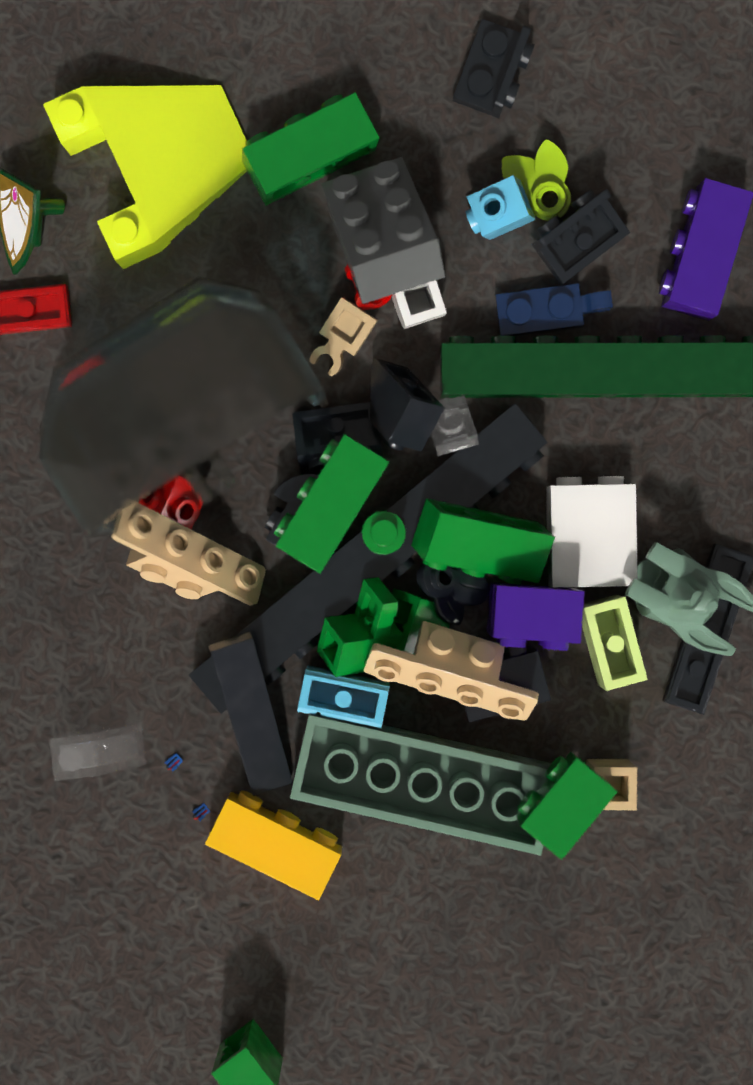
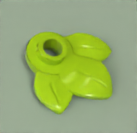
M545 140L539 147L535 160L531 157L520 155L503 157V178L506 179L514 175L521 180L535 216L549 221L557 214L560 218L566 214L571 204V193L565 184L569 165L565 155L555 143ZM549 191L555 192L558 196L557 204L551 208H547L543 204V196Z

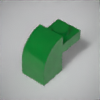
M379 577L363 579L354 614L325 617L317 652L335 677L363 673L373 644L377 643L397 649L402 640L403 633L393 622L397 615L398 601Z

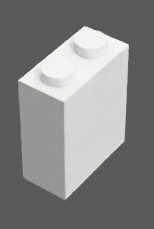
M624 476L598 477V485H582V477L556 478V486L546 487L547 530L555 536L547 559L548 586L552 588L629 586L633 579H637L636 484H624Z

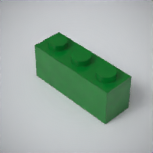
M356 92L345 98L341 94L333 96L320 106L321 110L309 116H306L305 113L297 114L283 124L284 128L270 135L267 131L258 133L246 142V147L242 148V162L265 206L376 150L379 136Z
M345 434L340 442L334 439L331 440L319 460L325 464V467L317 479L309 476L297 495V498L303 501L294 516L287 512L274 532V535L280 538L276 544L277 548L319 574L322 573L389 464L387 460Z
M426 498L411 546L422 557V562L431 568L446 570L448 566L460 568L464 573L482 578L488 573L498 575L500 579L508 583L520 585L523 580L539 583L555 536L536 521Z

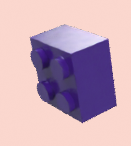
M490 582L487 633L496 638V642L500 643V646L525 648L526 640L538 641V645L543 646V649L569 650V643L581 644L584 591L568 587L552 588L549 586Z

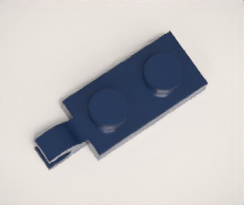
M579 283L495 295L500 336H517L579 328L584 326L583 314L606 312L613 308L611 290L580 296Z

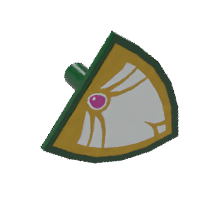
M0 167V233L13 275H16L26 265L33 247L42 245L43 216L62 215L65 211V204L60 197L40 198L39 189Z

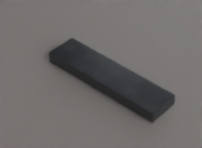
M713 544L706 567L725 572L746 587L753 567V556L719 544ZM719 599L716 611L705 625L728 642L739 606ZM682 640L662 701L704 715L724 655L699 650Z
M250 632L208 645L252 795L256 796L293 783Z

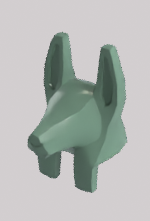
M654 542L646 555V559L637 563V579H633L630 582L625 595L635 600L636 607L642 616L669 626L685 643L699 650L725 656H732L736 648L705 625L716 611L719 599L729 601L747 611L753 612V595L742 583L725 572L702 566L680 548L670 550L658 542Z

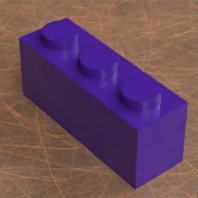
M707 178L696 187V190L690 189L688 191L682 208V213L688 215L684 230H677L670 249V254L676 255L672 271L665 270L659 286L658 294L665 295L661 307L708 321L719 314L752 202L753 192Z

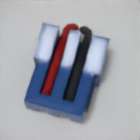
M177 753L165 762L166 768L174 771L182 763L183 759Z
M205 803L192 811L194 814L193 818L201 821L210 812Z

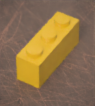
M240 791L239 795L231 792L205 845L319 900L342 855V846L336 844L338 838L322 828L316 827L314 832L300 826L301 820L286 810L278 809L277 813L261 807L263 801L259 797L253 796L252 793Z

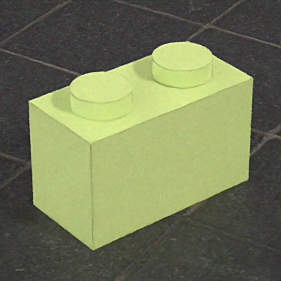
M613 595L584 603L582 628L598 686L608 691L648 680L626 597Z

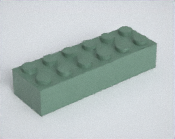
M317 712L315 715L309 714L290 799L541 856L543 844L520 826L516 818L520 813L517 807L529 791L534 789L538 792L548 778L545 777V773L552 763L387 725L376 728L322 717L321 713Z

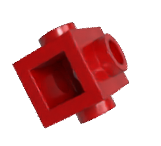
M155 465L147 484L140 493L138 503L192 530L195 521L200 515L201 507L209 489Z

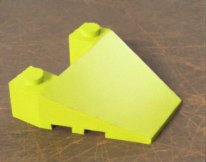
M221 85L81 86L43 104L60 143L71 156L107 140L136 204L97 221L114 260L123 269L160 253L187 225H190L197 219L205 208L216 198H219L247 172L242 162V148L246 147L247 140Z

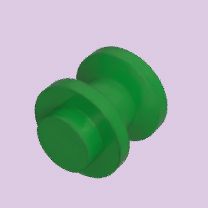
M388 511L372 514L365 521L362 529L365 545L372 552L381 555L397 551L402 546L406 535L402 520L394 513Z

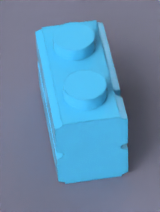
M308 665L305 670L297 711L313 715L320 712L322 717L381 728L390 684L386 681L354 674L335 677L329 669Z

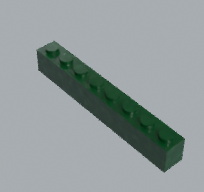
M632 335L616 337V343H600L599 336L575 337V343H558L557 336L533 337V343H516V337L494 336L491 337V343H474V337L453 336L449 337V343H442L440 347V398L753 397V335L742 337V343H726V336L722 335L700 337V343H684V336L678 335L658 337V343H642V336Z

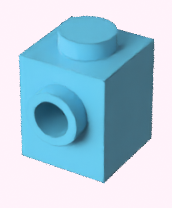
M514 175L467 196L471 209L466 210L469 224L475 234L481 232L482 237L489 240L536 220L522 182Z

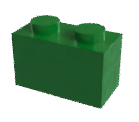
M571 751L566 758L559 756L553 761L545 773V777L548 778L538 792L532 789L525 795L517 807L520 813L516 817L524 830L561 860L618 792L608 781Z

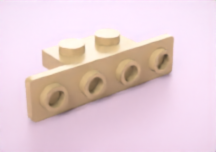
M132 499L122 502L112 538L132 548L126 565L139 571L142 578L151 582L169 585L176 589L175 592L179 596L187 599H199L201 596L221 591L250 606L258 603L266 572L264 566Z
M423 621L419 629L414 654L375 643L371 648L364 667L365 673L374 675L382 681L401 683L417 688L425 694H437L457 700L465 706L480 707L499 713L508 719L527 720L537 704L539 696L538 692L499 681L505 646H500L498 643Z

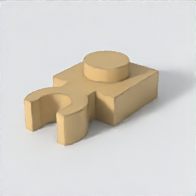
M341 297L319 332L329 340L326 345L320 346L312 352L310 362L316 364L322 354H329L333 358V366L328 374L334 376L343 366V352L347 351L355 356L378 322V319L358 308L357 305L345 297Z

